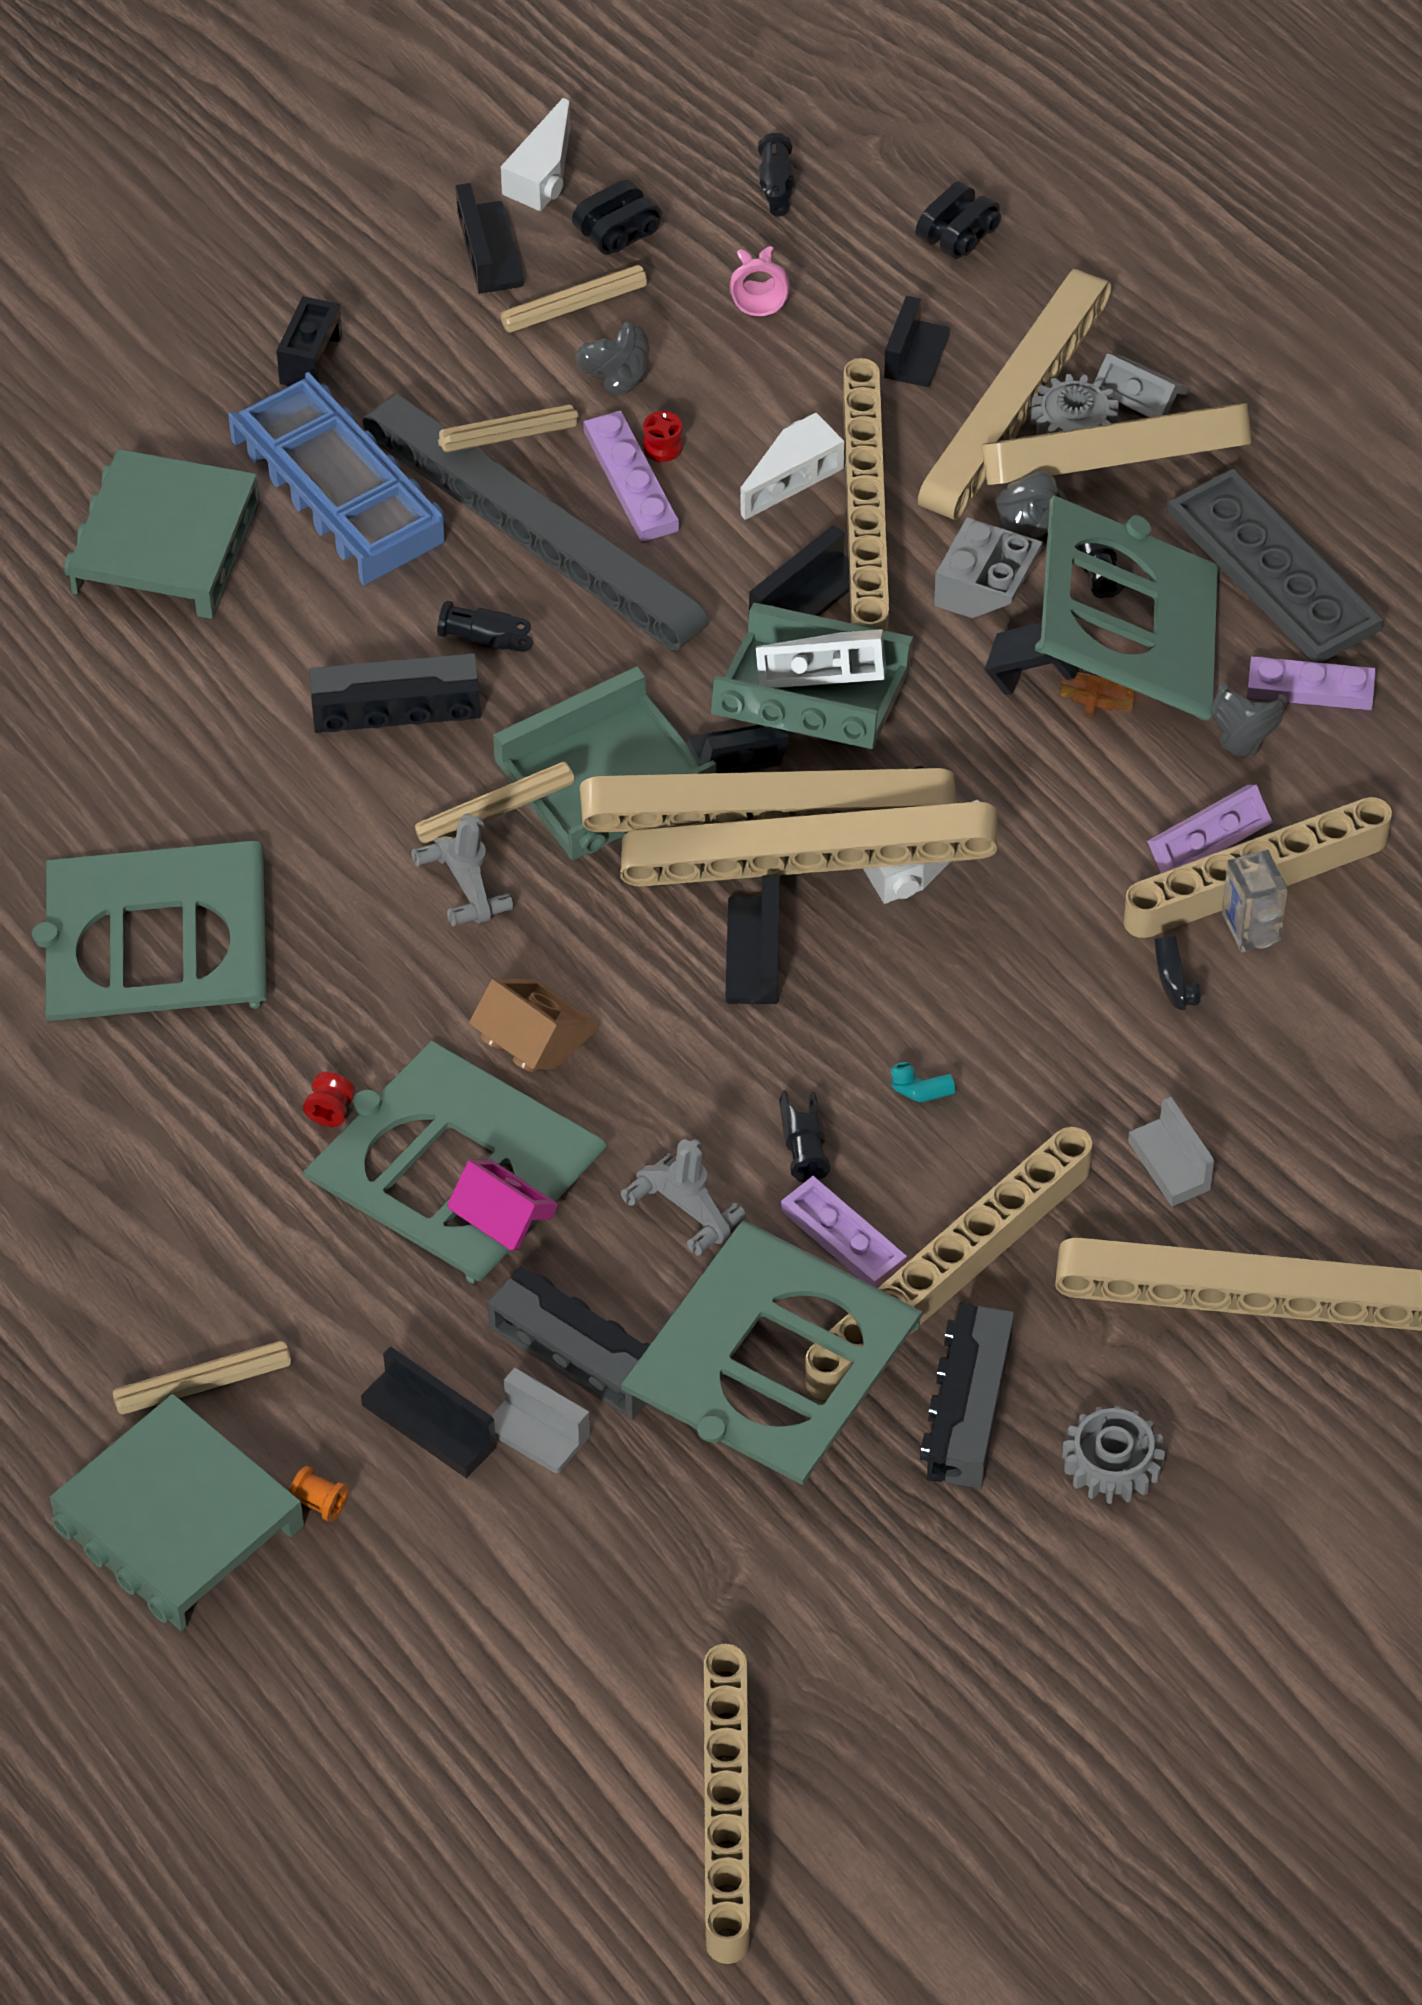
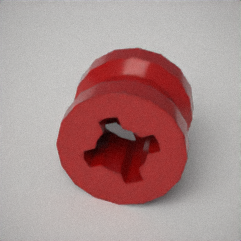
M657 411L645 418L643 422V448L647 457L654 461L668 462L676 459L683 450V440L681 437L683 426L679 416L668 411Z
M321 1072L315 1076L312 1082L313 1093L309 1094L305 1099L303 1111L307 1117L320 1125L337 1127L342 1125L346 1118L347 1108L345 1106L352 1102L356 1094L355 1087L348 1079L339 1074Z

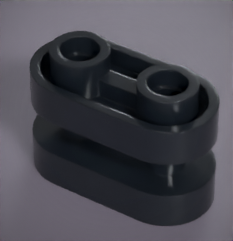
M622 180L583 200L573 212L572 223L584 236L590 237L591 243L602 254L609 255L619 252L624 247L641 238L655 233L660 225L662 212L649 198H643V192L632 181Z
M958 181L951 185L923 211L917 222L915 234L930 245L940 241V250L954 259H959L963 255L967 256L970 254L976 243L987 233L991 234L996 230L1001 221L1000 206L997 202L984 195L975 200V190Z

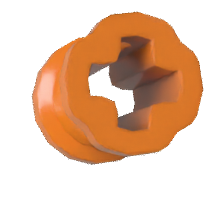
M304 1466L295 1476L289 1492L299 1499L301 1504L321 1513L322 1519L333 1522L344 1508L349 1495V1486L339 1482L334 1484L317 1476L315 1469L312 1467Z

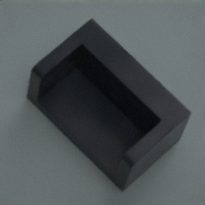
M302 296L276 350L280 384L291 386L306 378L305 373L307 372L319 383L318 363L329 340L339 342L342 337L340 304Z
M1042 622L996 634L984 670L1004 695L1014 693L1022 670L1051 663L1054 664L1066 680L1075 679L1079 667L1048 654L1035 651V645L1041 639Z

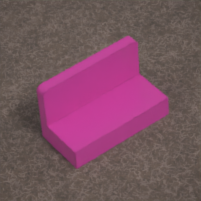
M468 1160L447 1206L451 1211L509 1250H518L532 1220L552 1219L558 1203L493 1160Z

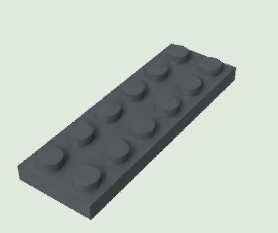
M1234 469L1168 502L1167 513L1312 662L1322 663L1381 631L1383 619Z

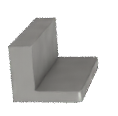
M1110 353L1106 354L1095 379V382L1098 380L1102 381V391L1106 389L1113 390V400H1118L1119 403L1148 417L1168 415L1177 393L1187 395L1189 387L1124 356Z
M1171 1096L1162 1100L1160 1119L1130 1131L1128 1143L1173 1207L1211 1190L1214 1159Z
M514 1367L504 1379L505 1400L492 1414L495 1422V1436L500 1441L556 1474L560 1473L590 1437L589 1411Z

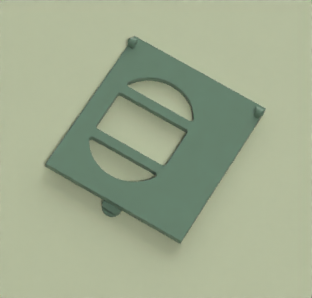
M1054 495L1050 499L1042 631L1041 639L1035 645V651L1048 654L1195 715L1196 718L1209 721L1212 715L1211 708L1214 688L1218 565L1149 536L1151 526L1141 516L1134 515L1127 521L1126 525H1123ZM1086 543H1098L1115 548L1134 560L1145 571L1150 580L1081 552L1075 547ZM1072 564L1153 597L1155 600L1153 633L1073 600L1070 597ZM1074 616L1145 645L1150 650L1141 654H1125L1111 650L1088 635L1078 624Z
M244 841L46 860V922L37 924L32 930V937L37 946L46 948V1020L55 1021L249 1002V1006L252 1009L259 1008L260 1001H267L263 844L258 841ZM199 906L216 913L225 922L230 932V944L224 959L215 970L202 979H198L197 908ZM183 907V981L171 984L124 987L125 912ZM106 915H110V986L108 988L97 985L87 978L80 969L77 960L79 944L84 934L95 922Z
M430 1041L379 1094L373 1090H363L355 1095L354 1107L359 1115L303 1171V1175L306 1179L465 1273L467 1281L474 1284L476 1281L481 1282L510 1250L472 1224L447 1227L446 1225L457 1215L448 1208L449 1200L433 1217L426 1218L386 1194L394 1183L446 1129L452 1128L494 1152L487 1160H493L501 1166L510 1164L514 1175L556 1202L606 1149L607 1145L601 1138L437 1043ZM433 1120L375 1181L370 1182L365 1171L367 1156L375 1142L383 1134L407 1122ZM532 1220L527 1232L538 1220Z
M743 1220L623 1381L621 1390L697 1429V1434L701 1439L713 1444L722 1442L803 1485L911 1331L915 1332L919 1329L920 1318L924 1312ZM795 1296H813L829 1300L846 1310L856 1321L862 1334L863 1346L858 1347L778 1306L774 1302ZM766 1317L853 1363L823 1405H819L731 1359L759 1318ZM725 1374L806 1416L810 1420L796 1425L779 1427L763 1425L749 1420L737 1412L726 1399L721 1388L720 1376Z

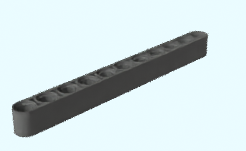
M393 394L363 418L362 423L365 431L368 430L374 436L380 447L672 651L679 650L708 626L707 615L695 600L475 447L449 453L444 452L442 447L438 445L439 432L446 427L403 397Z

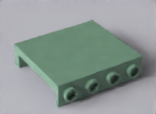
M117 449L112 463L106 464L104 467L102 487L99 493H94L91 498L88 520L86 523L82 522L79 526L75 551L69 552L66 557L64 572L66 576L70 577L72 594L78 595L85 579L195 599L197 617L213 619L259 504L257 474Z
M753 603L749 610L747 634L724 677H714L711 714L873 749L909 673L913 636L883 630L886 660L884 680L780 688L765 687L759 685L756 646L840 632L879 629Z
M637 666L493 734L495 762L511 783L561 762H566L570 766L575 779L573 785L528 804L572 861L583 855L592 854L602 846L628 833L592 832L583 827L579 786L584 780L597 776L716 773V763L713 760L698 766L688 745L647 696L646 677Z
M171 1394L50 1496L53 1512L51 1521L55 1529L65 1539L70 1540L73 1537L83 1546L87 1557L96 1566L102 1567L105 1565L115 1574L119 1585L130 1595L135 1593L140 1595L147 1602L148 1608L159 1621L163 1623L170 1621L181 1632L187 1628L184 1612L281 1529L291 1538L304 1526L301 1501L174 1394Z

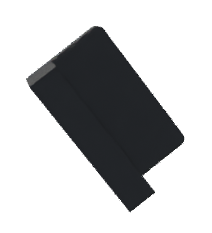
M906 296L885 349L884 378L929 387L950 336V328L920 321V298Z
M754 725L693 735L689 737L687 745L698 766L713 760L716 763V773H738L780 766L789 735L786 730Z

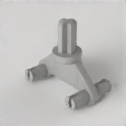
M470 813L462 816L461 821L458 823L455 838L449 836L439 837L434 840V844L417 849L414 848L411 851L413 862L417 867L437 860L441 864L447 863L470 901V904L447 910L448 920L453 927L473 920L478 924L490 920L491 915L513 909V901L509 897V893L488 899L486 897L480 874V866L484 863L486 853L485 845L481 841L483 821L479 816L473 817Z
M683 1139L678 1144L676 1157L672 1158V1154H666L655 1165L644 1166L637 1172V1179L621 1190V1196L625 1202H628V1205L633 1206L647 1193L655 1194L659 1191L703 1225V1229L687 1241L690 1251L694 1252L695 1250V1255L699 1256L713 1243L721 1244L729 1238L731 1234L730 1229L741 1220H744L746 1213L741 1206L738 1208L737 1203L731 1204L722 1214L719 1212L708 1194V1190L705 1188L707 1172L701 1164L703 1155L701 1151L702 1144L697 1139L692 1141Z

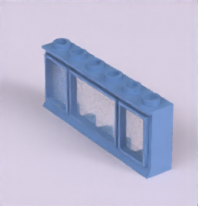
M309 372L305 373L306 378L240 412L228 413L231 441L236 446L246 440L248 455L253 463L256 464L263 459L268 461L269 476L275 487L285 483L290 485L291 500L295 509L299 512L307 507L312 509L314 527L320 536L330 531L335 534L336 550L342 560H346L353 555L357 558L359 581L363 585L445 543L443 525L446 523V518L440 506L435 502L431 503L423 495L419 484L413 478L408 479L400 470L395 458L390 454L386 455L378 447L374 436L368 430L363 431L355 422L350 410L347 407L342 408L333 399L329 388L324 383L319 384Z

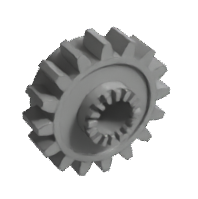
M1066 374L1065 382L1051 378L1050 388L1040 385L1038 396L1032 397L1031 425H1036V435L1117 423L1119 403L1118 400H1113V390L1106 389L1102 391V381L1100 380L1093 384L1087 383V375H1083L1079 381H1074L1071 374Z
M1116 1405L1114 1408L1109 1409L1096 1407V1412L1089 1416L1081 1414L1078 1427L1069 1426L1067 1441L1063 1442L1062 1458L1065 1459L1064 1472L1069 1475L1074 1474L1073 1487L1077 1489L1087 1485L1089 1487L1088 1498L1090 1499L1096 1497L1099 1492L1105 1493L1106 1502L1112 1504L1116 1494H1121L1126 1503L1131 1502L1133 1490L1146 1495L1149 1482L1158 1483L1160 1469L1164 1465L1163 1437L1161 1434H1153L1154 1423L1151 1420L1145 1422L1138 1416L1139 1412L1136 1410L1130 1412Z

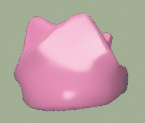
M772 246L763 249L759 253L758 259H753L745 250L739 249L737 251V255L743 265L732 273L730 294L735 305L742 312L750 316L774 314L784 306L790 295V282L787 273L783 267L772 263ZM757 271L769 273L773 277L764 282L749 280L743 284V280L747 275Z

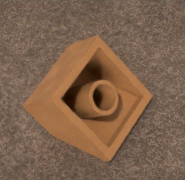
M492 979L468 1023L481 1032L480 1038L485 1043L497 1049H505L514 1056L512 1061L517 1066L530 1072H535L539 1069H556L588 1040L600 1025L536 979Z

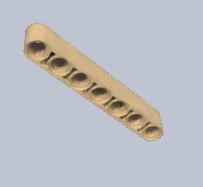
M1240 403L982 444L987 485L1018 481L1038 471H1046L1050 476L1247 445L1253 442L1248 404Z
M1374 797L1363 798L1131 885L1126 893L1125 929L1135 937L1148 938L1230 908L1232 897L1230 879L1243 903L1383 850L1387 845L1392 810L1382 799Z
M720 1644L711 1648L704 1659L705 1935L707 1952L712 1959L719 1963L731 1964L743 1959L748 1953L750 1946L747 1660L743 1651L735 1645ZM726 1671L731 1672L734 1675L729 1677H721L717 1674ZM723 1713L734 1715L730 1719H721L717 1716ZM728 1755L736 1759L724 1762L717 1758ZM723 1798H730L736 1802L724 1805L717 1801ZM730 1841L737 1845L732 1848H721L717 1844ZM722 1885H733L738 1889L732 1892H722L717 1888ZM722 1929H733L738 1933L734 1936L725 1937L717 1932Z

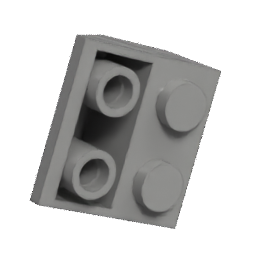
M967 517L935 573L934 606L974 618L1012 604L1040 553L1043 542Z

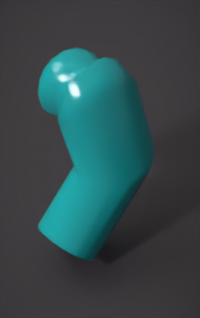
M908 1062L897 1063L891 1068L892 1079L890 1083L895 1092L911 1100L923 1103L955 1095V1084L950 1073L923 1079L914 1075L915 1069Z

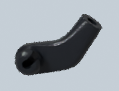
M1176 936L1154 938L1159 978L1169 1001L1179 1010H1186V1005H1198L1201 1002L1200 987L1196 982L1184 984L1183 967Z

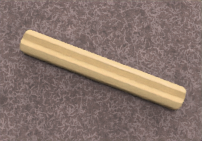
M635 265L503 310L501 312V322L506 332L512 333L643 288L647 285V277L643 268L640 265Z
M563 405L445 428L439 432L438 445L442 447L444 452L449 453L570 429L577 425L579 415L572 405Z
M561 762L418 822L415 825L418 839L423 846L431 845L436 838L450 837L457 834L458 823L464 814L470 813L473 817L479 816L483 822H486L569 787L575 783L573 772L566 762Z
M277 1341L119 1387L113 1390L114 1404L118 1413L123 1415L161 1404L171 1394H174L177 1398H182L288 1367L291 1364L289 1349L284 1341Z

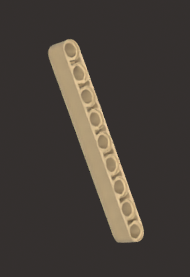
M1075 268L1069 272L926 477L918 497V505L955 521L959 520L986 481L982 444L1016 438L1031 416L1032 397L1038 396L1039 386L1043 385L1050 388L1051 378L1058 377L1105 308L1111 292L1110 281Z
M858 358L849 361L845 365L843 375L850 621L852 624L888 631L889 597L880 371L875 362L865 358Z
M942 768L597 776L584 780L579 786L582 824L585 829L592 832H630L642 829L957 803L954 773Z
M966 802L634 830L622 837L621 879L633 886H655L762 877V875H790L983 859L994 855L997 851V810L989 803Z
M1066 1127L1056 1132L878 1289L923 1311L924 1314L920 1318L921 1325L1086 1180L1091 1166V1136L1085 1130L1078 1127ZM850 1314L846 1315L829 1330V1332L850 1343H863L860 1328ZM814 1343L806 1354L805 1385L807 1391L811 1396L827 1401L853 1363ZM854 1344L858 1347L863 1346V1344ZM827 1369V1370H832V1371H831V1372H822V1371H820V1370Z
M1087 1238L1066 1239L1060 1243L1058 1250L1055 1286L1061 1294L1068 1297L1422 1331V1270Z

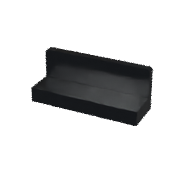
M471 183L455 185L457 215L478 294L523 287L524 278L503 202L495 201L476 204Z
M832 525L749 591V610L753 603H759L820 616L849 592L850 588L849 558L844 555L845 533L835 525Z
M762 875V896H730L728 898L725 1001L729 1004H777L780 875Z
M389 1347L383 1353L385 1372L361 1395L362 1406L467 1479L496 1449L495 1422L493 1417L394 1348Z

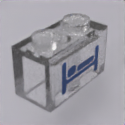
M1269 850L1238 857L1227 862L1222 916L1240 952L1255 948L1263 949L1271 946L1273 943L1281 942L1288 888Z

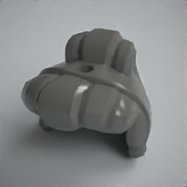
M626 321L623 324V328L618 332L616 342L612 339H600L590 344H583L575 356L577 366L582 372L591 374L594 378L604 379V388L608 392L616 395L629 393L639 385L645 375L649 362L650 348L648 337L642 328L634 327L632 322Z
M1038 471L1018 481L1009 483L1007 488L1000 492L995 502L1005 530L1036 540L1048 532L1050 499L1055 495L1069 501L1063 491L1058 489L1054 477L1050 476L1046 471Z
M1227 684L1220 685L1212 704L1211 713L1213 720L1223 730L1220 735L1222 748L1233 756L1245 758L1248 755H1256L1260 750L1261 742L1270 733L1275 731L1281 723L1285 711L1286 697L1279 694L1277 700L1273 702L1252 703L1247 698L1228 690Z

